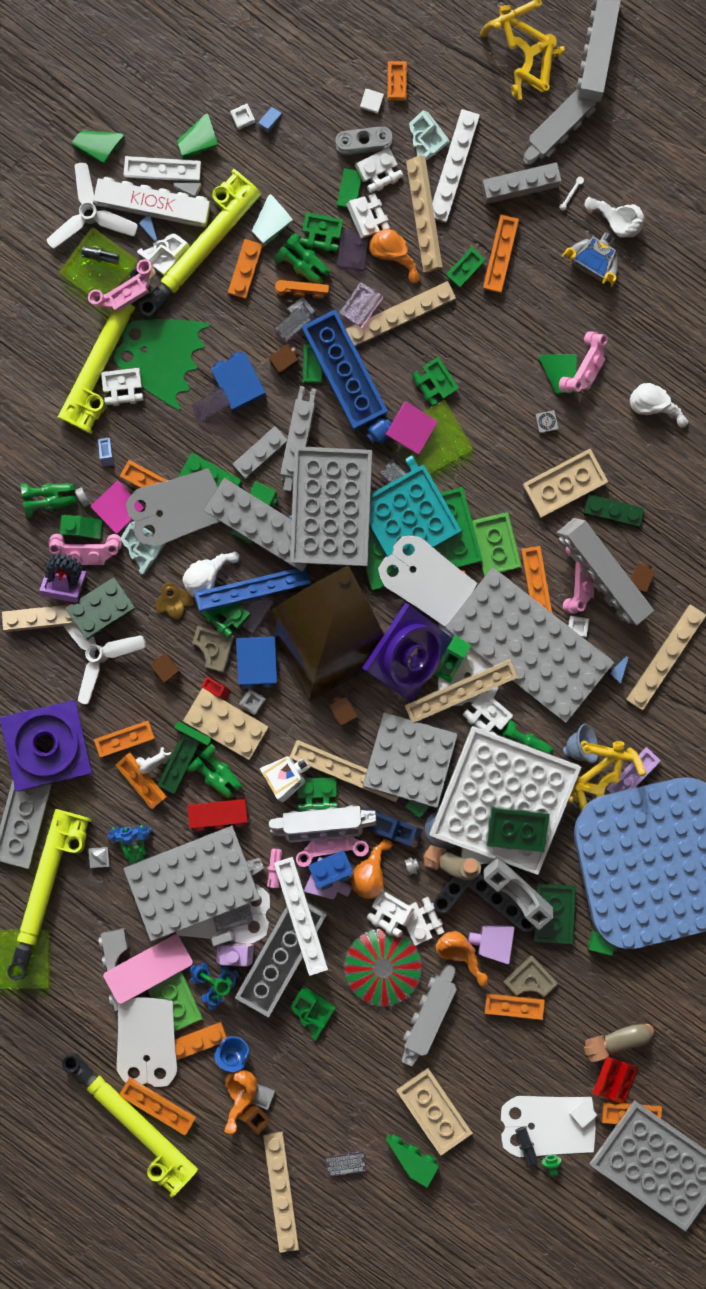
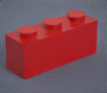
M246 799L187 805L189 828H194V831H204L206 826H213L214 829H223L226 824H232L233 827H243L244 823L248 822Z

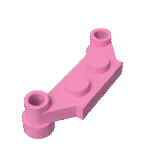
M147 259L140 260L137 264L138 275L107 294H103L97 289L92 290L88 295L89 302L98 308H110L116 312L149 293V284L155 276L152 263Z
M597 332L586 333L584 342L587 347L591 348L575 377L561 378L559 382L561 392L571 393L572 391L579 392L581 389H590L605 361L604 346L608 341L605 334H598Z
M53 534L49 540V551L54 555L58 553L60 556L62 553H65L66 557L71 555V559L76 558L77 562H80L81 565H104L109 557L117 554L121 548L122 540L120 536L112 534L108 536L104 545L65 544V539L62 535Z
M566 547V553L570 556L571 551ZM579 561L576 562L574 597L566 599L563 603V609L567 614L584 611L589 599L594 598V586L592 584L594 581L582 572V565Z
M354 837L312 840L303 851L297 854L296 862L299 866L306 867L311 863L313 857L337 853L342 850H353L357 856H364L368 853L369 847L365 841ZM363 845L365 849L358 851L357 846ZM302 855L307 856L308 860L306 862L301 861L300 857Z

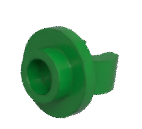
M553 1154L546 1156L542 1160L543 1167L548 1168L550 1177L558 1176L557 1167L562 1164L561 1158Z

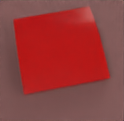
M606 1057L593 1094L609 1098L615 1102L625 1103L638 1067Z

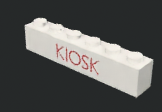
M104 177V179L98 178L93 199L96 206L145 216L150 214V217L204 228L207 227L211 209L210 201H207V198L202 196L193 198L182 192L173 194L167 189H159L158 191L153 190L152 187L147 185L138 187L134 186L131 182L122 181V183H119L108 177Z

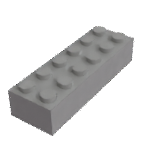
M573 518L557 532L560 537L558 539L565 548H569L572 559L575 562L579 561L582 565V572L587 577L592 578L594 581L592 583L597 591L603 592L606 596L604 600L610 607L613 606L616 609L615 614L621 621L638 625L654 611L585 520Z
M307 902L317 932L327 913ZM287 906L235 999L267 1017L270 1016L303 957Z

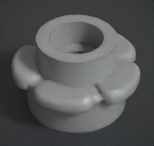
M409 857V859L404 861L406 870L409 875H417V870H419L418 862L416 859L412 860Z

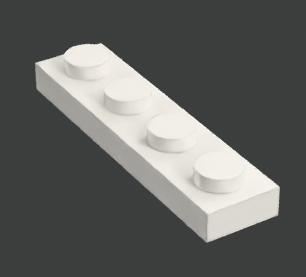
M125 156L124 177L200 182L201 161Z

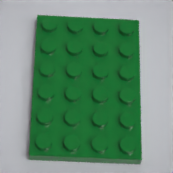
M463 487L440 493L462 532L433 548L457 568L483 561ZM369 525L368 561L365 568L371 590L385 587L380 578L378 568L387 555ZM393 565L388 566L387 574L390 577L398 575V568L394 569ZM411 566L409 570L411 573H415L417 569L415 566Z

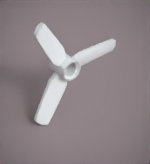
M86 163L75 164L78 198L82 204L79 208L80 214L70 218L47 239L49 246L53 249L82 229L85 223L93 224L97 222L100 226L135 236L138 227L136 223L106 210L97 211L93 204L94 193L88 165ZM89 209L94 211L91 216H84L85 211Z
M76 624L64 626L81 649L86 650V658L89 660V663L86 665L78 701L82 704L89 703L100 672V663L105 662L108 657L115 658L146 648L144 637L136 636L108 642L105 646L96 645L94 637L86 640ZM98 649L99 652H100V655H99V657L96 659V658H95V651Z

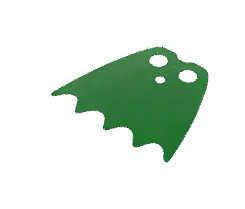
M150 319L129 322L122 333L123 342L121 346L117 347L114 360L121 370L140 368L142 387L162 401L180 410L181 407L177 403L176 395L178 392L190 390V387L184 380V374L189 370L197 369L191 354L194 350L205 347L204 343L198 338V332L210 326V324L175 319ZM137 328L141 331V337L138 340H132L129 337L131 329ZM145 346L147 347L148 351L146 353L141 352L140 348ZM126 350L133 353V359L130 362H124L121 358V354Z

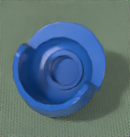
M234 1036L225 1038L215 1052V1061L218 1066L229 1072H236L244 1068L249 1058L247 1043L243 1039Z

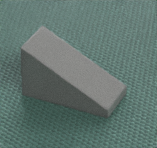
M174 183L173 185L174 189L186 193L193 198H196L202 187L201 183Z

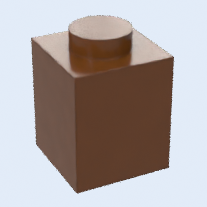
M286 344L270 355L269 361L278 374L282 375L299 363L297 359L299 354L294 347L290 348Z
M645 563L635 565L630 576L631 581L642 594L647 592L655 574V571L651 570L652 566Z
M166 653L150 664L164 683L169 681L171 684L179 677L178 673L181 672Z
M340 695L331 700L330 708L340 726L357 717L347 697L342 698Z
M253 1104L248 1106L243 1114L238 1117L250 1131L257 1135L271 1121L259 1107Z

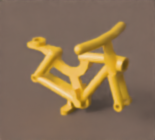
M533 0L515 10H511V5L500 6L499 18L485 24L480 32L482 37H486L490 30H499L503 25L509 48L515 49L518 46L524 52L525 63L522 68L514 71L515 85H512L511 88L512 96H516V100H522V80L540 92L549 90L552 55L559 57L565 53L564 46L553 50L557 43L554 35H544L517 19V17L541 6V0ZM511 24L540 42L530 47L520 37H514ZM543 51L540 79L531 75L529 71L533 64V56Z
M582 741L580 745L585 754L590 753L606 758L583 776L577 777L568 803L573 802V798L577 797L582 812L587 804L584 791L596 794L597 797L603 796L605 788L609 783L618 784L620 782L624 760L634 762L639 776L644 777L646 771L638 753L633 748H628L627 751H624V742L621 741L614 742L613 748ZM615 761L614 771L607 773L598 785L588 782Z

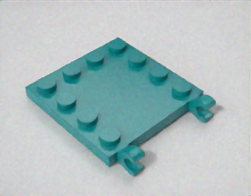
M413 456L405 459L411 472L370 494L369 525L387 557L393 553V546L402 536L420 537L429 545L435 547L462 532L424 464L418 467ZM405 544L402 551L405 555L410 556L414 553L415 548L412 544Z

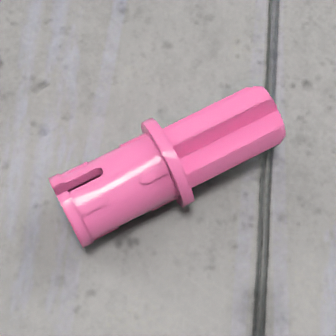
M281 849L271 850L270 866L267 867L269 870L267 887L279 888L280 886L274 863L281 861Z

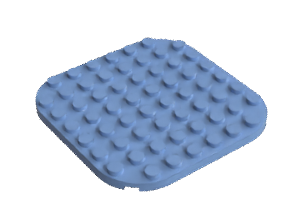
M676 778L599 796L586 804L579 817H577L574 838L591 918L600 936L617 947L635 949L705 932L706 783L695 778Z

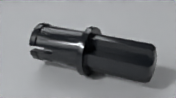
M84 245L81 251L82 258L93 259L98 263L104 261L118 264L120 261L119 254L104 251L103 248L98 249Z
M527 1126L515 1129L521 1145L519 1148L523 1151L527 1165H536L538 1159L533 1148L534 1142H531Z

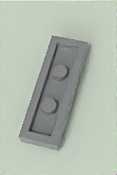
M274 426L237 459L233 466L246 479L287 442V439Z

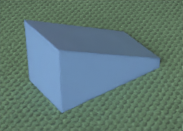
M271 107L258 122L259 127L269 133L282 113Z
M149 214L139 225L156 242L157 238Z
M110 438L98 439L102 467L114 465Z
M627 656L609 673L619 684L628 661Z

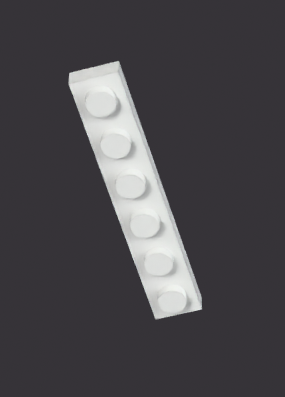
M461 110L432 203L436 221L447 223L480 114Z
M290 857L275 862L276 872L309 976L326 971L328 967L294 859Z

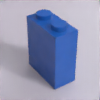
M237 352L230 356L231 359L225 362L221 360L211 368L222 393H225L226 401H229L228 405L232 413L266 396V392L245 352Z
M236 638L238 685H243V689L254 688V684H262V688H268L278 683L276 638Z

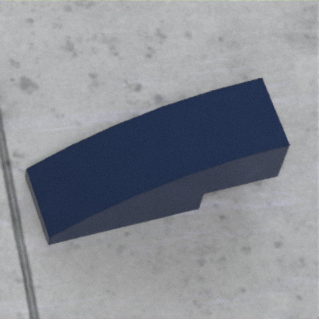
M375 812L376 825L364 827L367 830L416 848L423 832L421 828Z

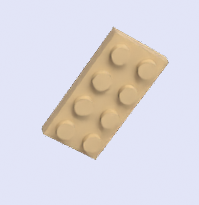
M588 449L522 485L539 517L542 518L608 483V480L592 450Z
M204 688L200 691L183 720L185 723L250 760L268 729L267 725Z
M429 1068L396 1090L440 1156L473 1134Z

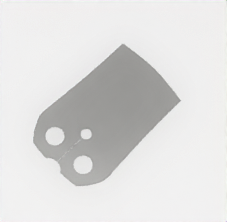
M208 468L134 491L126 502L129 517L135 522L133 530L139 542L146 545L159 546L198 529L220 522L204 512V509L218 488ZM138 500L145 501L147 505L145 511H136L134 508L135 502ZM158 510L163 511V515L161 517H158L156 515V512ZM146 525H152L155 528V534L152 537H146L143 534V528Z

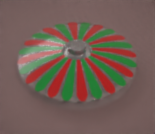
M376 928L366 931L354 940L346 954L344 970L348 985L361 1000L376 1006H391L400 1003L413 993L421 977L422 964L418 949L405 934L402 933L398 938L394 935L390 936L383 928Z

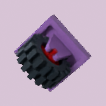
M59 553L55 556L52 555L44 572L45 576L39 590V596L77 603L86 578V571H82L81 563L77 562L76 558L71 559V555L66 557L65 553H62L61 556Z

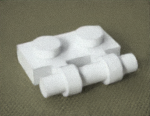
M390 148L382 150L355 164L363 182L371 180L372 184L367 186L370 193L380 191L384 186L390 183L394 184L403 177L401 170L397 172L392 170L398 164ZM385 172L387 177L381 180L378 179L377 175Z
M375 193L368 196L371 203H367L366 198L361 197L350 200L346 204L360 238L375 235L379 232V225H381L382 229H390L388 217L384 215L381 208L382 203L380 199H377ZM371 210L375 211L377 215L376 219H374Z
M140 368L101 372L103 391L111 392L112 397L105 398V405L119 406L121 403L130 402V404H136L137 401H144L143 393L135 394L136 388H142ZM128 390L129 395L118 396V391Z
M487 692L481 693L471 704L477 709L474 713H471L468 709L463 713V716L468 719L467 722L469 724H474L477 728L496 734L491 730L494 725L501 730L513 716ZM481 714L489 720L487 725L478 719Z
M382 891L372 905L373 908L378 910L376 915L369 913L367 919L372 922V925L386 930V933L390 936L394 935L399 938L402 935V931L397 928V925L400 923L406 926L414 908ZM384 915L391 918L390 923L383 920Z
M429 897L422 899L424 907L420 909L416 902L409 905L414 908V911L406 927L415 946L432 938L429 931L435 928L437 935L445 932L442 927L443 922L438 918ZM424 913H428L431 923L427 925L422 916Z

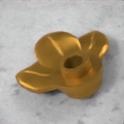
M166 583L161 588V595L156 599L155 607L158 613L167 611L172 618L179 620L183 614L184 606H192L194 601L186 590L179 589L174 583ZM169 589L174 591V594L171 596L167 595Z

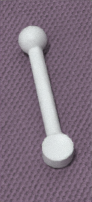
M582 177L576 179L575 186L564 203L560 204L559 209L561 211L566 210V205L579 185L583 184L584 179Z

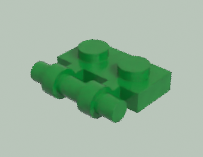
M306 212L302 232L309 234V238H301L300 244L307 246L308 249L318 248L323 249L324 252H337L338 245L331 242L332 238L340 240L343 219ZM315 235L326 237L325 242L315 240Z
M439 357L422 367L426 373L423 376H420L418 371L411 374L415 380L414 384L421 389L425 401H428L432 407L438 403L434 397L437 394L442 399H445L459 390V387ZM429 379L435 387L431 391L425 383Z
M239 603L214 609L213 611L201 612L205 616V620L218 628L217 631L220 634H224L227 638L233 635V632L229 629L232 625L239 629L251 616ZM222 614L227 620L221 622L217 617Z
M336 777L305 779L306 782L298 789V798H306V804H298L299 812L310 809L324 810L330 807L337 808V802L329 803V797H337ZM323 797V803H312V798Z

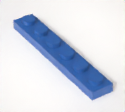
M305 567L303 572L298 569H291L195 592L194 597L198 611L201 613L309 587L311 583Z

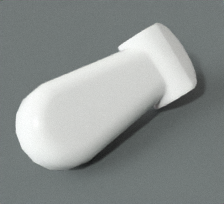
M162 747L159 754L152 758L144 760L139 757L136 759L137 764L141 766L139 772L146 774L161 763H167L172 753L163 752L164 748Z

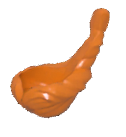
M383 229L377 232L370 240L369 249L371 254L381 260L399 262L409 269L408 277L410 282H418L421 277L417 273L416 264L413 262V259L407 254L408 248L403 237L391 229Z
M383 838L382 842L373 848L369 859L361 862L353 870L351 877L352 889L364 899L376 898L384 890L383 873L380 867L381 852L392 847V841L389 838Z
M452 931L440 937L436 944V951L439 957L445 960L465 961L470 972L477 978L481 987L486 986L488 976L479 971L477 956L475 955L476 950L467 941L465 936L459 932Z
M246 1070L231 1072L225 1079V1086L234 1100V1105L229 1113V1120L224 1130L228 1135H233L237 1132L236 1119L243 1114L248 1106L252 1105L256 1096L258 1084L256 1077Z

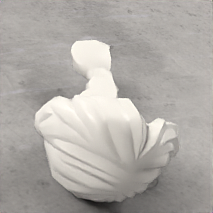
M590 197L585 200L584 205L586 209H599L603 217L609 222L610 228L613 229L618 237H634L642 230L645 220L640 207L625 205L615 209L604 201L600 202Z
M651 383L641 384L631 394L630 405L636 413L642 415L660 412L676 416L677 424L680 428L687 426L688 420L681 412V409L671 402L670 396L661 387Z
M238 552L220 554L215 559L197 561L191 564L183 576V584L187 593L194 597L195 592L212 589L216 575L222 565L227 561L231 563L239 562L240 556Z

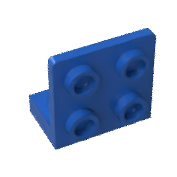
M344 850L308 865L316 883V889L321 888L322 891L332 887V882L339 880L341 883L350 879V874L353 873Z

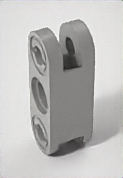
M387 127L342 131L336 137V149L342 155L382 151L390 148L392 144V133ZM361 138H367L369 142L367 144H361L359 140Z

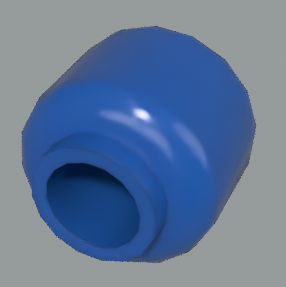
M382 416L376 418L367 425V437L372 443L376 441L378 444H384L390 439V437L386 436V433L392 423L386 416L384 418Z

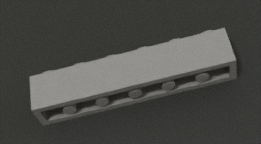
M593 0L592 6L596 7L595 11L591 10L589 22L592 23V28L588 27L586 39H589V43L585 44L583 56H586V59L581 62L579 72L583 73L582 78H578L576 89L580 90L578 98L601 102L621 0Z

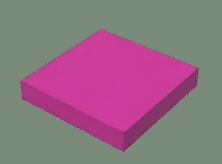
M404 402L386 436L419 455L438 421L408 402Z
M116 481L90 506L116 534L133 520L129 517L126 502L132 494L119 481ZM138 501L135 502L134 508L136 511L141 512L145 509Z

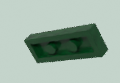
M588 494L583 514L640 527L644 508Z
M185 734L181 735L157 786L173 794L176 793L187 770L186 768L189 766L200 744L199 741Z

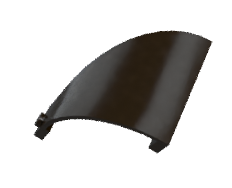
M349 566L295 594L265 615L266 621L309 701L365 672L366 670L363 669V666L384 636Z

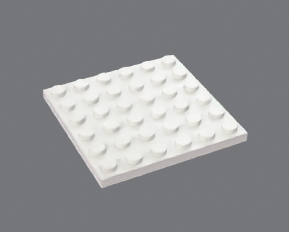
M472 726L433 823L430 836L493 859L499 857L504 863L538 875L581 766ZM491 806L548 812L550 816L545 851L537 852L486 846Z

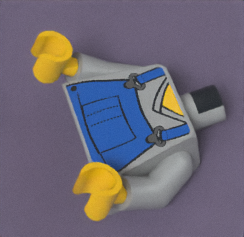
M604 233L601 240L592 237L590 240L584 239L565 250L562 257L568 256L570 258L569 263L603 284L605 281H609L611 287H613L618 271L617 257L614 255L616 250L610 247L614 240L612 235Z

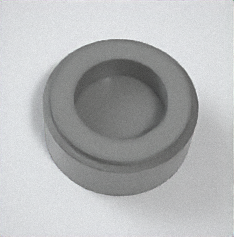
M82 487L75 491L83 507L91 504Z

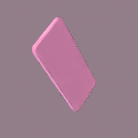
M173 935L105 972L103 977L117 1003L123 1004L192 965L193 961L180 937Z

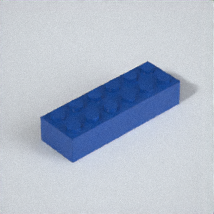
M336 309L303 325L302 332L353 432L367 426L371 421L380 416L388 415V410Z

